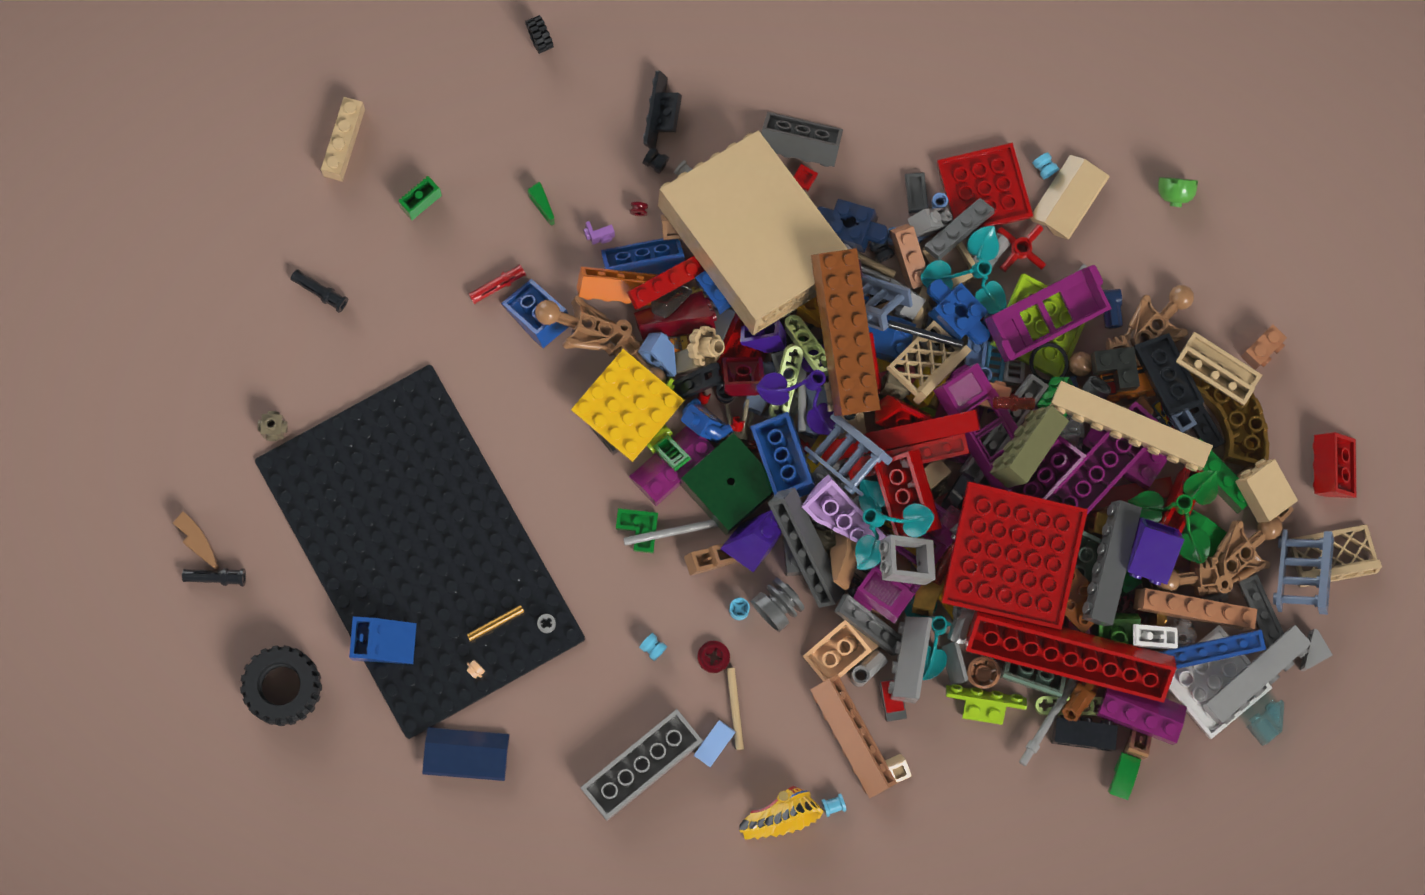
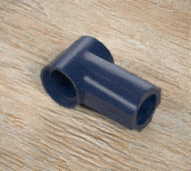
M1121 289L1103 290L1112 308L1103 313L1105 328L1116 329L1122 327Z

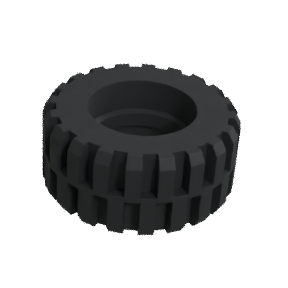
M285 645L284 647L272 646L271 649L265 648L261 650L259 655H254L251 658L252 661L249 665L246 664L244 668L246 671L244 675H241L242 687H240V691L243 694L244 704L257 718L271 725L285 726L286 724L293 725L296 724V721L304 720L309 712L312 713L314 711V706L316 702H319V694L322 691L321 676L314 662L302 651ZM277 667H288L294 670L300 679L298 695L294 700L285 705H276L269 702L262 690L266 675Z

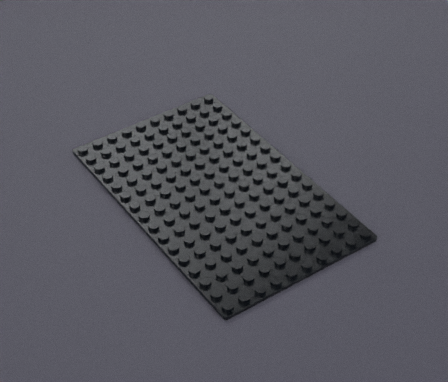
M432 365L421 368L255 459L257 467L350 637L353 617L417 623L413 664L364 661L407 739L415 737L427 730L428 727L431 728L585 641L582 630ZM517 606H522L524 610L522 614L470 642L467 636L468 633ZM543 614H550L555 619L556 627L550 633H543L538 628L537 621ZM543 619L541 621L543 623L542 628H550L552 626L550 624L552 622L551 619L547 621ZM473 660L479 663L485 670L482 677L477 676L474 678L467 671L469 668L467 663L470 664Z

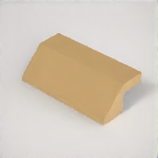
M1070 155L1032 212L1033 217L1030 219L1032 222L1047 226L1053 235L1069 240L1109 179V175L1086 159Z
M1196 332L1192 334L1176 360V363L1243 406L1262 377V374Z

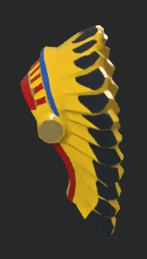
M792 786L786 791H781L777 799L767 807L760 810H752L750 815L739 825L740 833L743 832L744 839H752L754 837L758 840L762 836L764 838L770 835L774 837L778 835L784 836L787 832L794 833L796 830H802L805 826H810V823H816V820L821 818L823 810L811 798L809 791Z

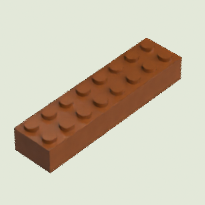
M857 248L811 255L834 416L880 410Z

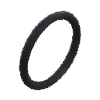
M1051 342L1035 348L1029 359L1032 374L1045 384H1048L1050 380L1040 377L1036 373L1033 364L1034 356L1039 349L1050 346L1062 353L1065 368L1059 377H1065L1069 369V360L1066 352L1062 347Z

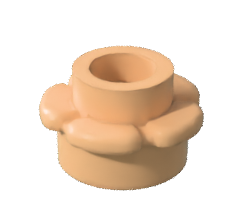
M475 660L470 664L467 663L469 666L467 671L474 678L477 676L481 678L485 672L483 667Z

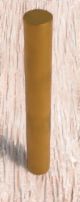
M519 605L468 633L467 636L470 642L522 614L524 610Z

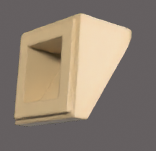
M902 754L885 760L897 783L912 777L906 759Z

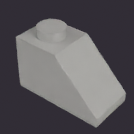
M893 278L890 280V283L910 289ZM910 289L913 306L910 308L899 304L894 309L896 310L895 314L902 319L908 317L914 320L925 299Z

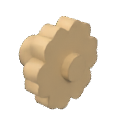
M701 326L700 329H694L689 336L691 343L687 346L689 358L694 359L695 365L705 367L711 363H716L724 352V342L721 340L720 335H716L714 328Z

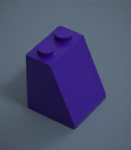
M772 510L742 522L721 547L722 551L752 572L757 569L773 549L782 534Z
M1140 517L1127 566L1129 575L1137 579L1147 578L1149 582L1156 585H1161V583L1167 585L1184 542L1179 529Z

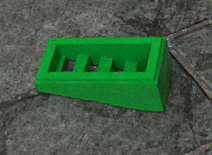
M538 182L528 189V197L549 225L552 226L555 224L554 214L543 186Z
M669 434L652 446L656 454L674 471L691 460L690 456Z

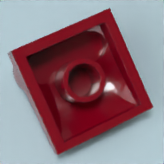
M762 356L722 357L724 392L730 396L759 395L756 385L764 377Z

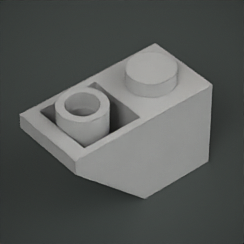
M948 208L923 209L908 218L909 225L914 226L916 236L922 237L942 231L953 221V217Z

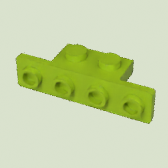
M957 684L946 685L945 688L946 697L965 700L962 719L1003 725L1006 707L1027 709V699L1019 694L1007 695L1000 691L988 692L976 687L969 689Z

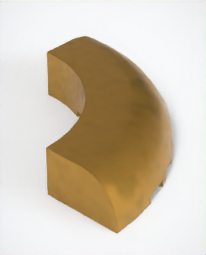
M1190 372L1205 401L1204 404L1212 411L1220 424L1225 440L1223 461L1240 466L1256 467L1255 463L1259 460H1269L1270 442L1268 440V425L1265 422L1263 409L1258 398L1252 393L1243 406Z

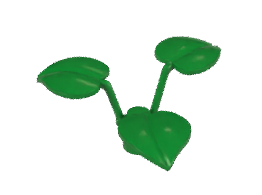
M1203 471L1190 476L1184 483L1183 491L1185 494L1180 495L1176 502H1172L1165 508H1162L1164 505L1162 496L1155 491H1144L1128 500V503L1142 508L1140 517L1155 522L1161 521L1162 512L1173 507L1179 514L1185 515L1187 533L1182 534L1184 542L1179 554L1185 559L1199 564L1206 561L1210 553L1209 536L1202 529H1196L1191 532L1189 512L1191 511L1193 500L1200 505H1206L1216 499L1218 494L1216 471Z

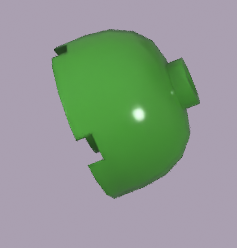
M1159 177L1158 191L1160 197L1164 201L1170 202V206L1182 207V203L1190 202L1196 195L1198 180Z

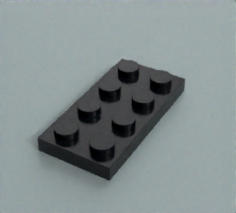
M1169 333L1133 346L1135 355L1167 417L1203 405L1205 401L1189 370L1176 363L1180 353Z

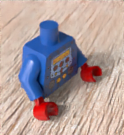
M705 390L700 392L697 398H694L683 408L681 421L699 436L719 443L722 438L732 434L733 431L741 432L743 430L745 421L739 422V416L733 417L732 425H726L702 406L708 403L711 393L704 395Z

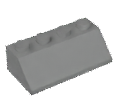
M905 617L903 622L900 621L898 633L901 634V640L896 642L895 653L898 654L897 662L893 661L891 673L895 674L894 681H890L888 693L891 694L892 700L914 704L919 700L933 618Z

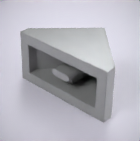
M1316 629L1309 631L1308 639L1312 644L1308 647L1310 651L1303 656L1300 667L1301 671H1305L1333 655L1320 632Z

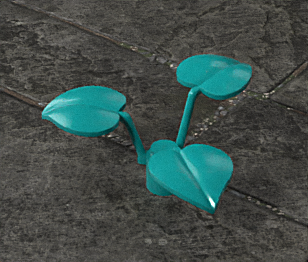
M994 226L983 227L969 237L967 250L971 255L977 256L976 260L979 261L971 269L951 275L950 265L945 261L936 260L928 264L920 275V279L926 288L935 280L940 279L952 289L953 281L951 278L972 273L975 278H982V288L976 291L975 298L988 310V314H995L1007 306L1005 292L998 282L989 281L985 285L988 279L987 275L992 271V266L988 261L994 259L999 252V242Z
M863 479L860 482L859 490L864 495L862 497L859 495V503L864 511L863 521L870 525L869 529L872 530L875 537L865 535L858 540L855 548L857 569L867 570L881 563L879 534L875 528L881 527L885 520L904 523L903 530L905 534L909 537L917 538L924 535L934 521L933 512L924 505L911 504L903 510L904 519L888 517L881 512V507L886 505L879 482Z
M914 595L904 609L906 616L933 618L931 627L935 633L933 648L928 645L922 679L930 680L938 676L946 667L947 655L945 651L936 648L939 635L944 634L948 627H951L952 623L947 622L942 616L931 617L912 613ZM936 602V605H935L933 614L936 612L937 602Z

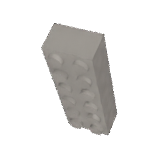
M676 709L580 788L604 819L608 821L701 745L703 740Z

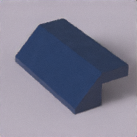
M428 727L422 774L505 781L510 734Z

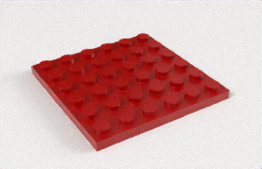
M967 482L941 603L1062 630L1088 509Z

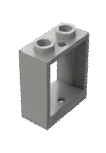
M889 535L880 540L879 551L881 553L880 571L882 572V580L926 585L936 579L933 540ZM895 546L916 548L917 572L897 570Z

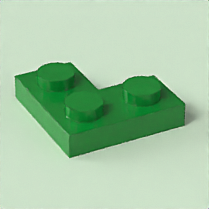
M618 508L616 529L635 531V535L654 532L657 527L658 513ZM655 539L634 544L633 551L653 554Z

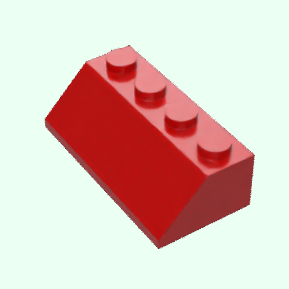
M919 450L891 457L893 460L889 465L883 461L877 462L874 468L889 517L904 519L903 510L907 506L921 504L928 507L934 514V521L926 533L941 529L942 526ZM891 521L894 535L909 537L903 530L904 523Z

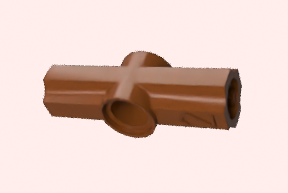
M1082 681L1079 682L1062 710L1064 718L1068 721H1077L1084 709H1087L1097 694L1096 691L1100 686Z

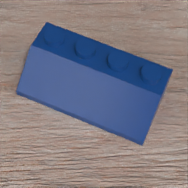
M661 238L601 250L604 269L659 275L685 260L679 239L663 240Z
M786 412L750 426L774 496L778 491L794 487L799 497L810 494L816 483L793 419L789 413Z

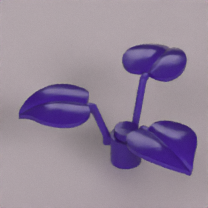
M810 350L808 353L810 355H817L819 352L817 350ZM804 356L801 367L804 371L811 373L805 380L787 387L786 378L779 373L773 372L765 375L756 385L761 398L772 405L785 404L789 400L788 391L805 385L809 390H815L816 393L812 404L813 409L808 411L806 415L808 427L817 434L827 436L835 428L834 425L836 423L830 419L834 411L828 412V404L826 403L816 405L819 393L822 391L820 386L825 383L828 376H825L820 370H813Z

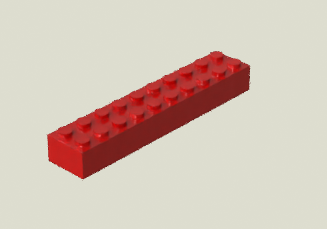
M976 610L965 639L966 651L1163 703L1177 668L1175 656L1065 627L1059 630Z

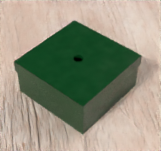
M734 433L680 480L682 488L711 520L716 522L726 536L774 495L764 465Z

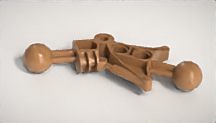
M1185 285L1175 286L1169 294L1170 302L1160 313L1152 306L1150 296L1144 295L1128 325L1127 333L1120 335L1119 339L1116 336L1113 337V340L1107 338L1106 350L1130 347L1128 340L1131 341L1133 347L1141 343L1139 336H1144L1148 341L1169 333L1174 343L1188 335L1186 329L1176 328L1168 321L1179 309L1184 310L1192 305L1194 293L1191 288ZM1153 321L1160 325L1159 330H1155L1152 327ZM1085 352L1074 353L1069 359L1070 371L1076 376L1088 375L1092 371L1090 355ZM1136 358L1137 368H1140L1141 365Z
M576 295L571 302L575 312L574 316L561 312L558 305L551 300H544L537 304L535 317L540 323L551 325L558 322L572 328L571 336L567 337L562 344L565 349L582 348L598 351L603 349L609 356L614 355L615 357L624 349L666 384L664 371L659 367H650L638 354V350L643 342L636 340V337L632 334V326L628 321L622 319L617 323L606 317L607 315L584 302L579 295Z
M1275 517L1270 522L1258 523L1257 531L1249 539L1244 533L1243 522L1233 520L1227 534L1216 548L1217 551L1213 557H1208L1202 564L1191 561L1190 572L1177 573L1173 569L1168 584H1155L1156 588L1160 591L1171 593L1176 591L1180 585L1191 584V586H1194L1195 594L1203 596L1205 593L1230 592L1233 583L1236 581L1240 582L1263 569L1270 568V562L1262 560L1255 549L1263 541L1274 540L1281 535L1283 529L1281 520ZM1244 567H1249V568L1245 569L1244 571L1238 573V572H1239L1240 570H1242Z

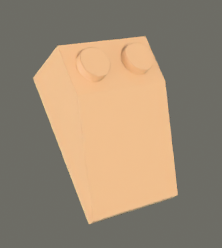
M844 620L804 654L803 657L824 682L836 675L841 678L879 646Z

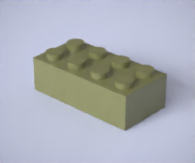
M1052 405L1029 411L1024 418L1025 422L1023 425L1015 430V436L1012 441H1009L1003 448L1004 453L994 461V467L990 473L1005 487L1018 486L1030 480L1069 422Z

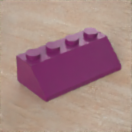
M685 426L672 439L690 456L691 460L674 471L655 453L629 476L655 506L681 485V478L715 449L706 438L699 436L688 426Z
M1059 435L1030 480L1025 484L1010 487L1007 491L1049 500L1088 457Z
M1106 688L1096 715L1174 745L1178 742L1182 731L1187 706L1166 698L1163 703Z

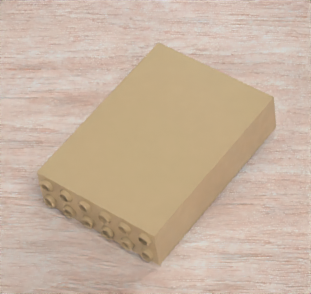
M759 130L755 133H748L740 142L730 144L723 152L713 154L708 161L698 163L688 173H681L676 180L664 183L659 190L658 207L752 335H755L817 296L811 255L847 250V247Z

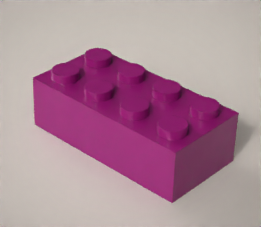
M1091 427L1080 447L1089 452L1108 431L1103 429L1098 431ZM1146 450L1122 477L1131 483H1136L1147 491L1165 465L1167 457L1162 454L1154 455Z

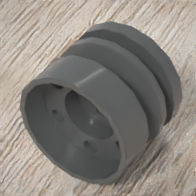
M776 577L772 581L776 589L770 584L766 587L770 596L768 597L760 592L751 600V603L763 619L772 628L780 632L789 624L785 614L788 613L795 618L797 613L794 608L802 612L805 607L796 592L788 584H785Z

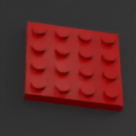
M1013 142L937 160L936 163L945 195L948 197V206L953 217L952 220L956 219L979 198L994 208V214L973 232L986 226L996 227L1033 217Z

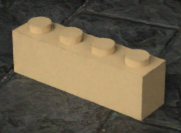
M347 97L343 98L321 167L324 177L343 182L365 112L362 101Z

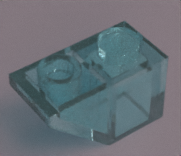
M1283 700L1271 701L1264 707L1266 711L1260 715L1258 712L1249 719L1251 723L1247 728L1262 746L1268 744L1282 732Z

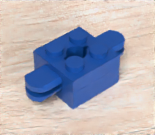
M940 279L929 284L927 294L937 305L928 315L952 338L960 340L966 334L976 345H980L989 339L990 331L980 321L988 313V310L962 283L952 290Z

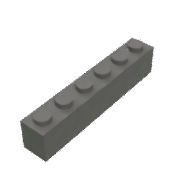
M794 487L778 491L768 504L819 608L835 605L843 596L845 590L833 581L831 561L808 513L801 507L803 503L797 490Z
M1121 500L1111 502L1107 509L1108 518L1102 529V541L1097 548V561L1092 568V581L1087 588V601L1082 608V619L1101 626L1113 625L1142 510L1141 507Z

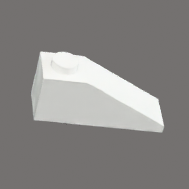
M1133 624V645L1158 650L1178 648L1177 628Z

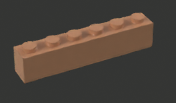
M1148 588L1135 590L1134 610L1242 630L1255 629L1257 609Z
M836 675L810 689L813 699L820 706L824 719L829 723L834 737L839 741L843 754L848 758L854 774L858 776L863 791L868 797L872 798L896 785L897 782L840 677Z

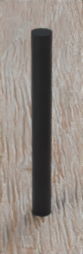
M888 320V328L958 348L963 346L962 340Z

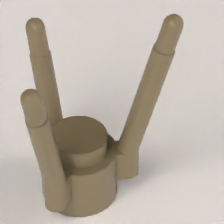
M748 398L745 400L742 421H745L743 430L741 432L733 431L740 440L745 441L750 436V426L755 414L750 412L748 423L746 424L749 409ZM727 403L725 405L728 424L732 425L731 411Z

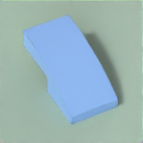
M719 720L694 756L711 767L736 731Z

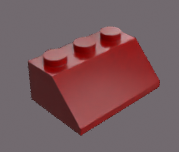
M887 395L879 400L880 410L875 412V423L886 429L936 418L891 395Z
M1336 432L1314 435V494L1323 497L1357 498L1356 439Z

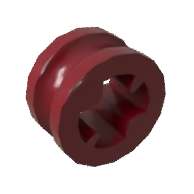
M643 202L631 203V215L647 216L646 209L648 204Z

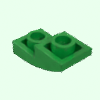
M1121 752L1114 768L1115 775L1108 789L1109 794L1126 800L1129 799L1138 774L1141 758Z

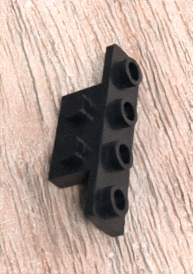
M661 71L655 72V77L652 81L653 90L649 99L650 107L646 117V131L643 135V143L649 149L651 147L656 149L659 132H676L682 99L680 93H665L668 77Z

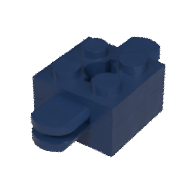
M842 199L837 200L834 210L823 206L817 208L841 241L852 249L857 248L859 252L865 253L869 241L884 244L889 238L887 227L877 223L878 216L875 209Z

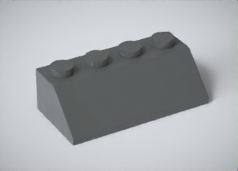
M767 112L761 134L776 154H781L786 158H798L804 162L819 163L825 167H834L843 129Z

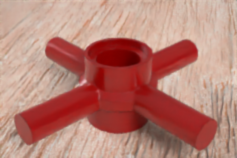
M1038 224L1027 237L1017 239L1002 226L999 228L997 233L1008 239L1011 243L1012 252L1000 266L1003 272H1006L1017 259L1028 258L1039 269H1044L1047 264L1032 252L1031 244L1044 230L1041 225ZM1018 245H1023V246H1025L1026 251H1025V252L1019 251V250L1017 249V246H1018Z

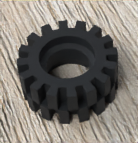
M540 15L525 21L530 38L539 54L554 47L547 26Z

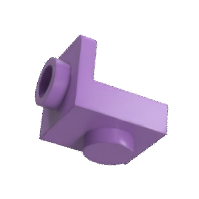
M590 221L585 222L584 234L587 240L591 239L593 245L600 242L602 244L608 243L615 237L612 224L593 231Z

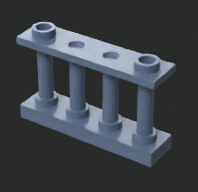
M861 273L864 296L867 293L874 295L865 304L868 326L885 331L888 328V313L899 304L910 308L913 306L911 291L908 288ZM882 299L890 301L882 309L874 307Z
M833 413L830 419L836 424L831 433L815 452L807 446L804 449L810 454L808 458L816 465L820 462L845 483L844 488L852 495L856 492L862 497L864 493L856 488L877 462L883 461L889 465L893 459L841 416H834ZM846 431L847 438L827 462L820 458L840 433L843 434ZM858 441L859 448L838 472L832 468L850 445ZM871 451V458L851 482L844 478L862 455Z
M1283 529V534L1278 539V548H1281L1277 593L1273 594V605H1276L1278 612L1283 611V603L1306 604L1318 607L1319 614L1328 615L1334 546L1332 531H1324V537L1320 538V540L1289 539L1287 529ZM1288 547L1319 548L1322 550V557H1318V559L1287 557ZM1286 566L1318 567V569H1321L1320 576L1316 578L1286 576ZM1285 584L1316 586V588H1319V595H1315V597L1284 595Z

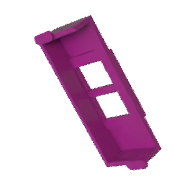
M1095 265L1085 267L984 319L1004 362L1012 361L1112 309L1100 286L1103 284V279ZM1059 292L1073 321L1056 329L1043 300ZM1036 304L1050 333L1033 341L1020 312Z
M976 363L971 366L962 365L951 373V379L933 391L948 415L970 411L986 399L988 400L998 418L978 432L965 433L969 451L990 486L1007 490L1008 488L990 473L994 467V461L1004 453V450L1001 449L990 457L980 438L1002 423L1012 440L1018 426L995 388L993 389L979 364Z
M935 503L942 528L925 533L922 537L933 540V545L936 546L934 549V562L936 565L953 542L951 538L953 534L949 530L959 520ZM895 546L899 554L917 565L915 555L902 546ZM880 563L871 569L858 587L853 599L869 611L872 609L876 610L895 624L921 585L882 580Z

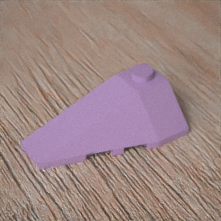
M829 474L812 489L801 506L817 523L848 537L856 543L865 535L875 537L872 530L869 529L870 525L863 521L864 512ZM875 528L879 534L878 540L884 539L886 535L879 528Z

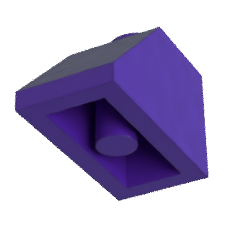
M777 320L755 335H752L746 326H741L740 343L765 353L781 351L786 348L787 334L780 320Z

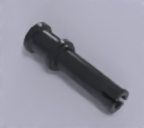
M298 269L293 272L290 278L291 281L321 298L322 303L336 308L338 313L342 312L348 303V297H342L334 292L333 288L324 287Z
M224 568L221 571L183 569L182 581L221 583L223 586L240 584L241 587H244L246 583V570L244 568L241 570H228V568Z

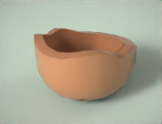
M988 657L975 658L971 661L967 670L968 680L972 685L980 689L991 688L999 681V665L995 660Z

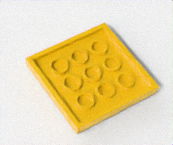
M622 349L573 406L571 411L633 462L685 400L627 351Z

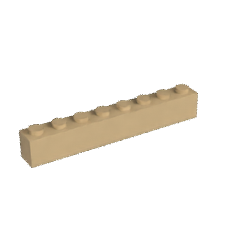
M1063 381L1059 383L1050 404L1062 415L1065 413L1071 415L1074 421L1079 423L1085 421L1091 424L1090 427L1095 430H1106L1114 438L1121 439L1122 437L1127 439L1129 444L1135 447H1140L1141 445L1148 448L1147 451L1154 455L1162 454L1170 462L1183 463L1191 471H1201L1204 468L1213 447L1211 444Z

